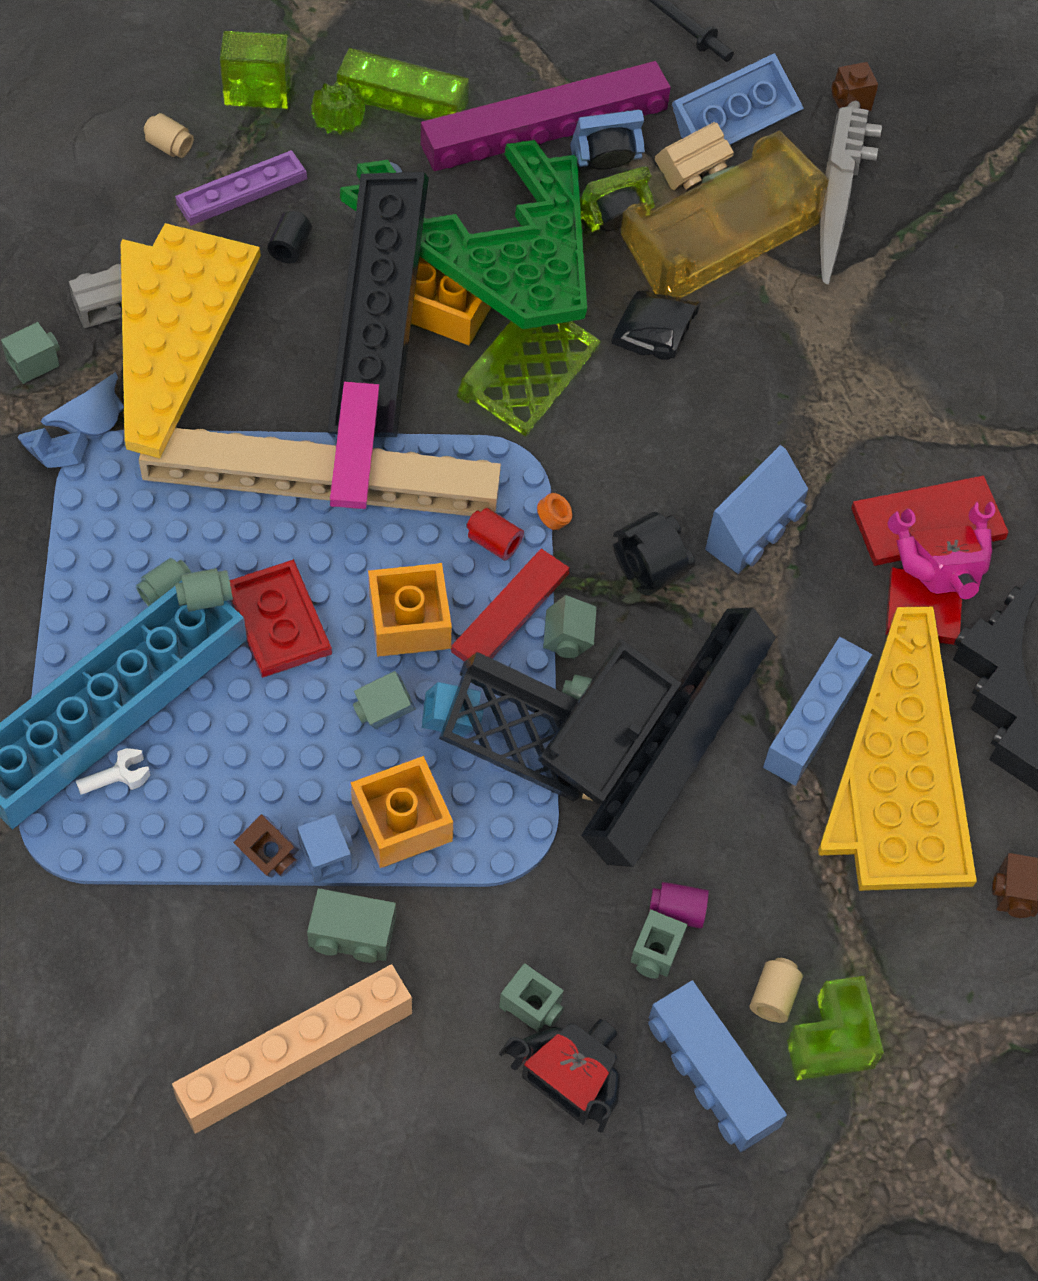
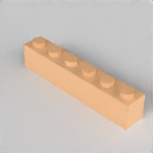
M391 964L172 1083L176 1099L196 1134L412 1014V997Z

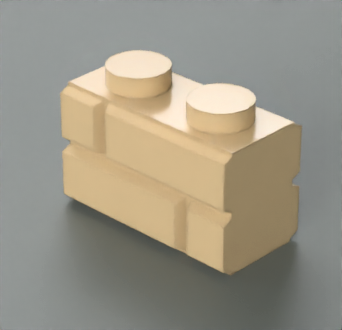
M713 122L665 147L655 156V161L661 172L665 174L664 177L671 189L675 190L684 186L685 190H688L702 181L700 176L707 172L713 174L726 169L727 165L725 162L734 156V152L728 141L724 139V134L718 123Z

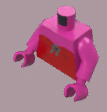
M978 501L970 509L968 517L976 525L975 530H973L971 525L909 532L908 529L916 520L914 512L911 509H906L901 514L900 519L899 513L896 511L888 520V528L893 533L899 535V540H896L905 572L919 579L933 593L957 592L962 599L974 597L979 591L982 576L988 572L990 566L992 538L991 529H987V522L995 513L994 504L989 502L985 506V515L979 512Z

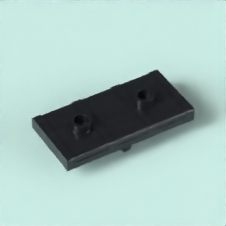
M620 639L590 681L571 712L567 715L548 746L542 752L538 761L594 802L601 804L677 691L681 682Z

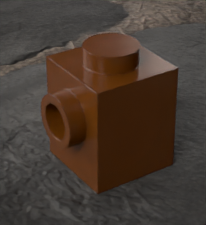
M868 62L838 67L835 81L832 82V96L839 109L847 107L852 101H858L860 109L871 111L878 82Z
M1013 853L1007 854L999 867V873L996 872L994 874L992 882V895L997 896L996 910L1008 912L1010 916L1016 918H1028L1037 915L1038 858Z

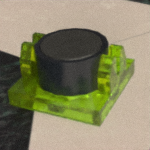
M648 166L587 184L580 198L581 220H585L591 232L599 229L602 231L617 230L637 221L642 216L651 214V209L655 205L648 186L652 177Z

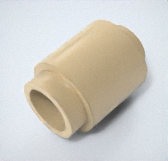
M162 113L151 116L145 123L144 133L146 142L171 157L178 156L183 158L190 151L194 137L189 133L188 128Z

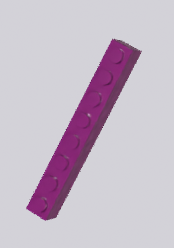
M653 61L422 121L420 144L433 171L452 168L464 163L505 153L506 144L535 140L539 145L547 141L572 136L580 117L642 110L643 116L667 110L671 87L657 62Z

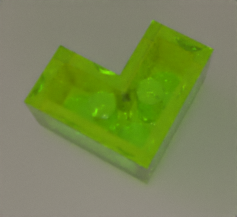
M858 976L825 981L817 997L822 1021L795 1025L787 1040L796 1080L875 1069L884 1054L865 977Z

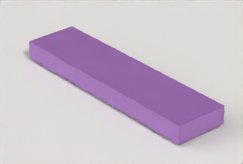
M290 150L175 196L176 204L190 226L304 181L307 179V171L294 152Z

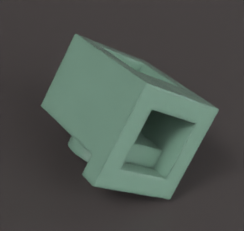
M650 909L631 958V963L637 965L636 970L649 978H658L659 974L668 977L688 924ZM652 948H657V949L661 950V952H662L663 954H660V953H658V952H656V951H653V950H651V949H652Z
M524 963L501 992L499 1008L504 1012L509 1011L539 1032L545 1024L550 1028L553 1027L562 1015L564 1007L560 1003L562 1002L564 990ZM537 1001L541 1008L537 1010L529 1005L528 1002Z

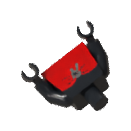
M599 1019L587 1033L576 1024L570 1023L564 1029L554 1027L523 1039L512 1037L506 1042L499 1055L502 1057L504 1054H509L515 1058L510 1066L513 1070H518L521 1064L527 1060L523 1066L522 1078L582 1125L585 1124L587 1119H593L599 1123L597 1131L600 1133L604 1131L611 1113L618 1104L620 1074L615 1068L617 1056L607 1048L618 1035L612 1025L605 1020Z

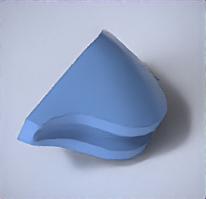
M116 372L85 393L42 418L41 422L45 426L60 427L70 433L82 432L87 440L99 438L102 434L109 432L115 425L119 413L124 410V404L115 394L114 390L118 379Z

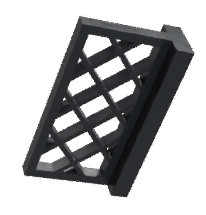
M476 652L463 663L459 674L462 678L439 739L573 802L577 800L581 791L572 785L570 788L560 783L556 773L543 765V768L535 771L527 768L520 753L535 747L540 757L545 750L543 743L552 740L578 700ZM470 683L483 689L488 702L476 707L472 706L467 694ZM508 700L516 704L521 718L507 723L499 703ZM462 704H463V707H464L465 711L460 712L461 707H462ZM491 707L499 727L484 732L475 712ZM468 716L476 736L468 739L452 732L457 719ZM539 716L548 719L555 734L540 739L532 719ZM524 723L532 743L518 748L509 728ZM502 732L510 752L502 755L493 752L486 737Z

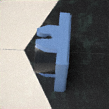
M642 110L580 117L570 144L572 155H576L579 167L589 165L591 168L598 170L612 169L623 166L633 159H642V153L645 152L641 130L644 123Z

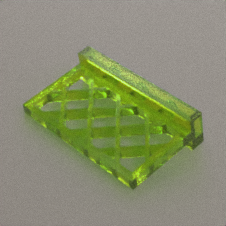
M510 321L462 378L457 397L467 404L472 399L526 437L599 347L601 341L572 321L558 323L559 332L543 333L542 327L522 329ZM579 339L588 347L585 351L570 352L568 340ZM561 340L564 353L548 354L545 341ZM528 342H538L541 354L524 355L522 345ZM566 361L568 372L565 374H552L550 362ZM543 362L546 375L529 376L526 363ZM520 364L523 377L506 378L504 372L505 365ZM548 383L550 392L548 396H533L531 384ZM525 385L527 398L510 399L508 386ZM501 386L504 399L492 400L483 392L487 387ZM529 406L531 417L525 423L514 415L512 407Z

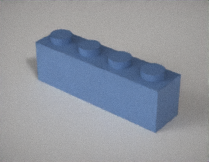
M841 637L838 638L769 747L763 766L764 769L795 786L797 785L862 680L871 659V653Z
M693 980L652 1005L649 1015L650 1021L648 1022L651 1032L659 1042L665 1041L673 1053L671 1058L676 1069L681 1075H688L696 1086L694 1092L698 1101L706 1110L711 1108L720 1121L718 1128L729 1144L735 1143L739 1151L743 1152L782 1126L787 1114Z

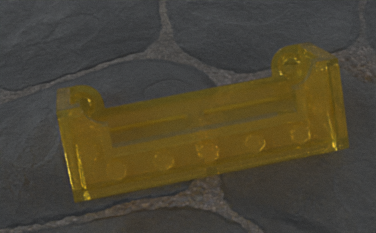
M779 130L769 136L760 138L755 143L751 159L653 210H651L647 203L631 205L627 210L623 211L621 235L654 293L681 299L819 224L829 179Z

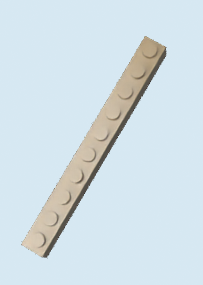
M175 428L161 457L156 458L140 453L139 465L142 480L330 501L336 445L317 444L307 440L299 442L281 440L276 437L245 436L240 433H217L204 429ZM373 448L367 505L472 516L475 511L479 510L481 512L485 508H489L496 513L501 464L491 463L487 460L472 461L456 459L451 456H426L415 452L399 453Z

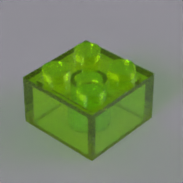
M224 31L220 54L224 104L288 109L291 85L288 35Z

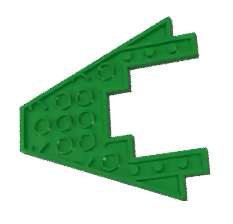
M535 140L506 144L504 155L537 201L516 206L515 217L521 226L469 234L457 214L433 218L424 217L419 256L522 329L585 319L587 296L577 157L570 155L547 158ZM388 160L357 164L356 175L360 180L361 174L396 173ZM359 185L341 187L340 200L354 211L357 208Z

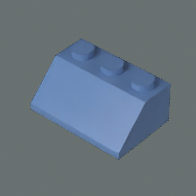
M780 445L713 513L705 550L737 574L747 565L754 566L761 558L765 546L769 542L775 544L785 532V526L791 520L793 522L798 521L807 508L804 502L808 487L784 447Z

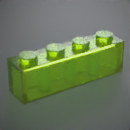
M349 48L337 72V94L341 98L430 120L465 110L468 103L469 78Z

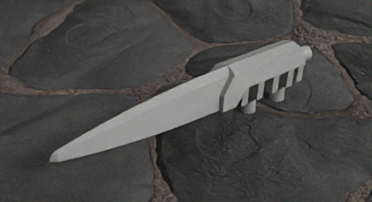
M852 101L847 107L840 108L836 115L824 179L820 222V254L822 280L828 285L843 235L853 175H858L861 159L877 161L878 148L863 146L865 136L880 138L882 125L867 123L869 110L860 109L858 101Z

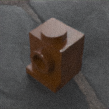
M262 814L233 842L266 876L271 878L276 873L280 877L284 876L298 861L294 855L300 849L268 817ZM271 843H276L279 848L278 853L274 857H268L266 854V848Z

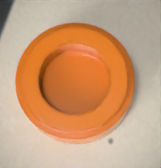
M550 493L538 502V515L548 528L559 530L571 522L572 509L563 496L557 493Z

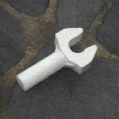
M131 748L120 750L117 752V762L113 767L76 780L80 794L88 793L118 781L127 784L131 790L141 787L150 777L149 767L138 768L135 771H129L127 768L144 760L142 750Z

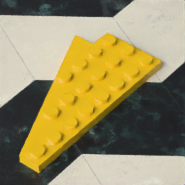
M166 223L162 227L153 246L122 239L121 286L124 434L126 450L156 458L161 457L261 257L260 247Z
M897 607L819 845V855L854 854L859 891L973 887L977 882L933 607Z

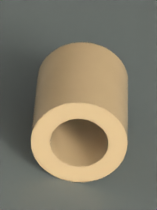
M776 958L765 963L749 1006L751 1011L759 1017L777 1023H784L788 1020L803 978L802 973L797 969L798 966L793 961L786 958Z

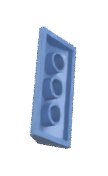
M775 53L672 102L682 138L715 122L718 123L724 134V139L728 141L729 145L804 109Z

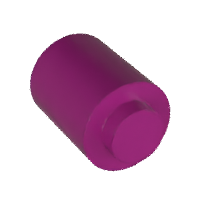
M662 882L660 889L653 888L649 911L651 909L688 924L687 926L702 929L709 890Z

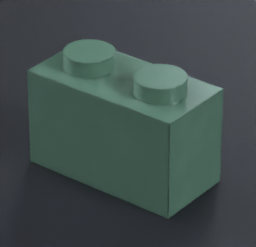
M318 888L307 931L308 945L324 955L333 956L337 953L353 955L355 959L366 963H374L377 960L387 961L396 921V903Z

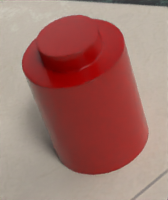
M485 508L481 512L479 510L475 511L466 526L469 530V539L504 561L508 560L515 553L524 536V530L489 508Z

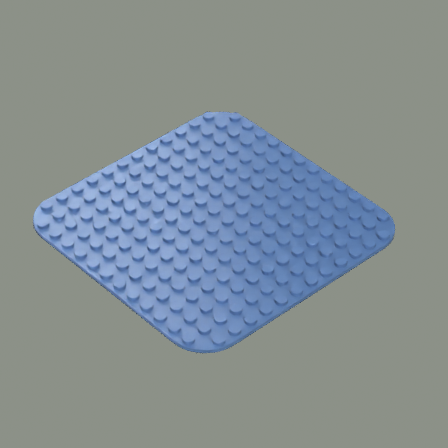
M124 430L109 431L102 434L99 438L88 440L80 464L61 467L56 481L31 698L148 607L137 592L136 585L141 582L143 575L169 558H173L176 562L182 560L188 566L191 573L193 571L198 572L217 568V571L227 570L229 580L294 559L332 647V655L262 678L246 640L19 824L21 837L33 859L49 873L61 879L80 884L489 887L512 882L532 871L545 858L553 845L559 819L558 794L439 739L441 734L439 731L421 728L426 691L437 682L459 686L462 678L459 674L464 661L451 653V649L377 657L369 598L368 570L442 563L452 625V645L540 549L553 556L552 529L548 528L541 521L537 512L538 502L551 493L548 476L540 462L525 448L502 437L450 434H397V437H374L373 448L399 453L415 452L420 455L436 457L451 456L456 459L472 461L487 460L491 463L501 464L496 513L524 530V536L519 547L508 560L504 561L468 538L469 530L466 526L471 516L367 505L366 509L331 507L328 500L142 480L139 465L140 453L126 450ZM209 431L226 434L240 433L245 436L263 438L276 437L281 440L299 442L307 440L326 445L337 444V435L329 434L328 432ZM553 591L493 659L556 689L555 652L543 648L546 610L554 604ZM396 671L401 676L416 710L377 729L370 726L369 722L362 724L353 706V703L358 701L354 691ZM470 683L469 689L481 691L480 704L488 702L483 689ZM508 700L499 703L507 723L521 718L516 704ZM491 707L484 709L480 724L484 732L499 727ZM542 716L532 719L540 739L555 734L548 719ZM524 723L509 728L518 748L532 743ZM473 730L463 738L468 739L476 736ZM502 732L486 737L493 752L500 755L510 752ZM550 741L543 743L544 748L548 746ZM535 747L520 753L527 768L534 771L543 768L542 763L538 761L539 756ZM126 748L142 750L144 760L127 768L129 771H135L138 768L149 767L150 777L141 787L131 790L127 784L118 781L88 793L80 794L76 780L113 767L117 762V752ZM424 756L452 817L453 841L380 868L352 805L351 782ZM261 814L268 817L300 849L294 855L298 860L297 863L282 877L277 873L272 878L266 876L233 843ZM335 814L339 826H347L353 842V847L349 848L352 870L315 883L299 845L297 827L303 825L306 820L314 816L321 815L326 817ZM271 843L267 846L266 854L268 857H274L278 853V845Z

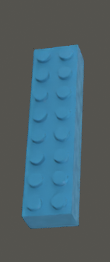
M174 586L0 722V818L13 830L247 640L244 617L227 601H224L222 606L188 612L187 605L179 606L176 587Z

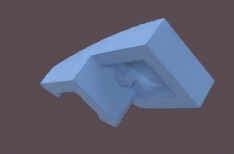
M42 428L18 436L22 445L47 468L80 464L88 444V440L82 432H74L51 438L46 429Z

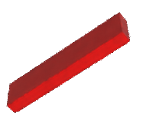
M540 549L451 645V653L464 662L476 652L493 659L569 575L570 567L543 549Z

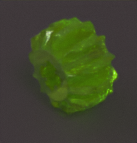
M336 80L332 86L324 83L321 90H315L311 104V114H313L317 127H324L327 134L335 130L341 135L343 130L353 133L354 127L362 124L365 102L363 97H361L359 88H352L349 82L339 85Z

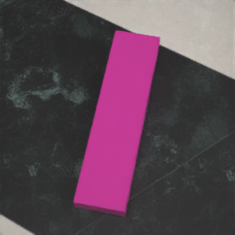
M344 382L330 494L331 507L367 508L379 384Z

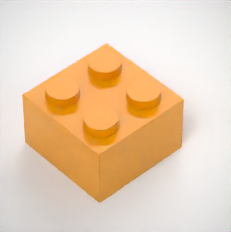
M442 563L368 570L369 598L377 657L451 649L452 625Z
M424 756L351 782L352 805L380 868L453 841L452 817Z

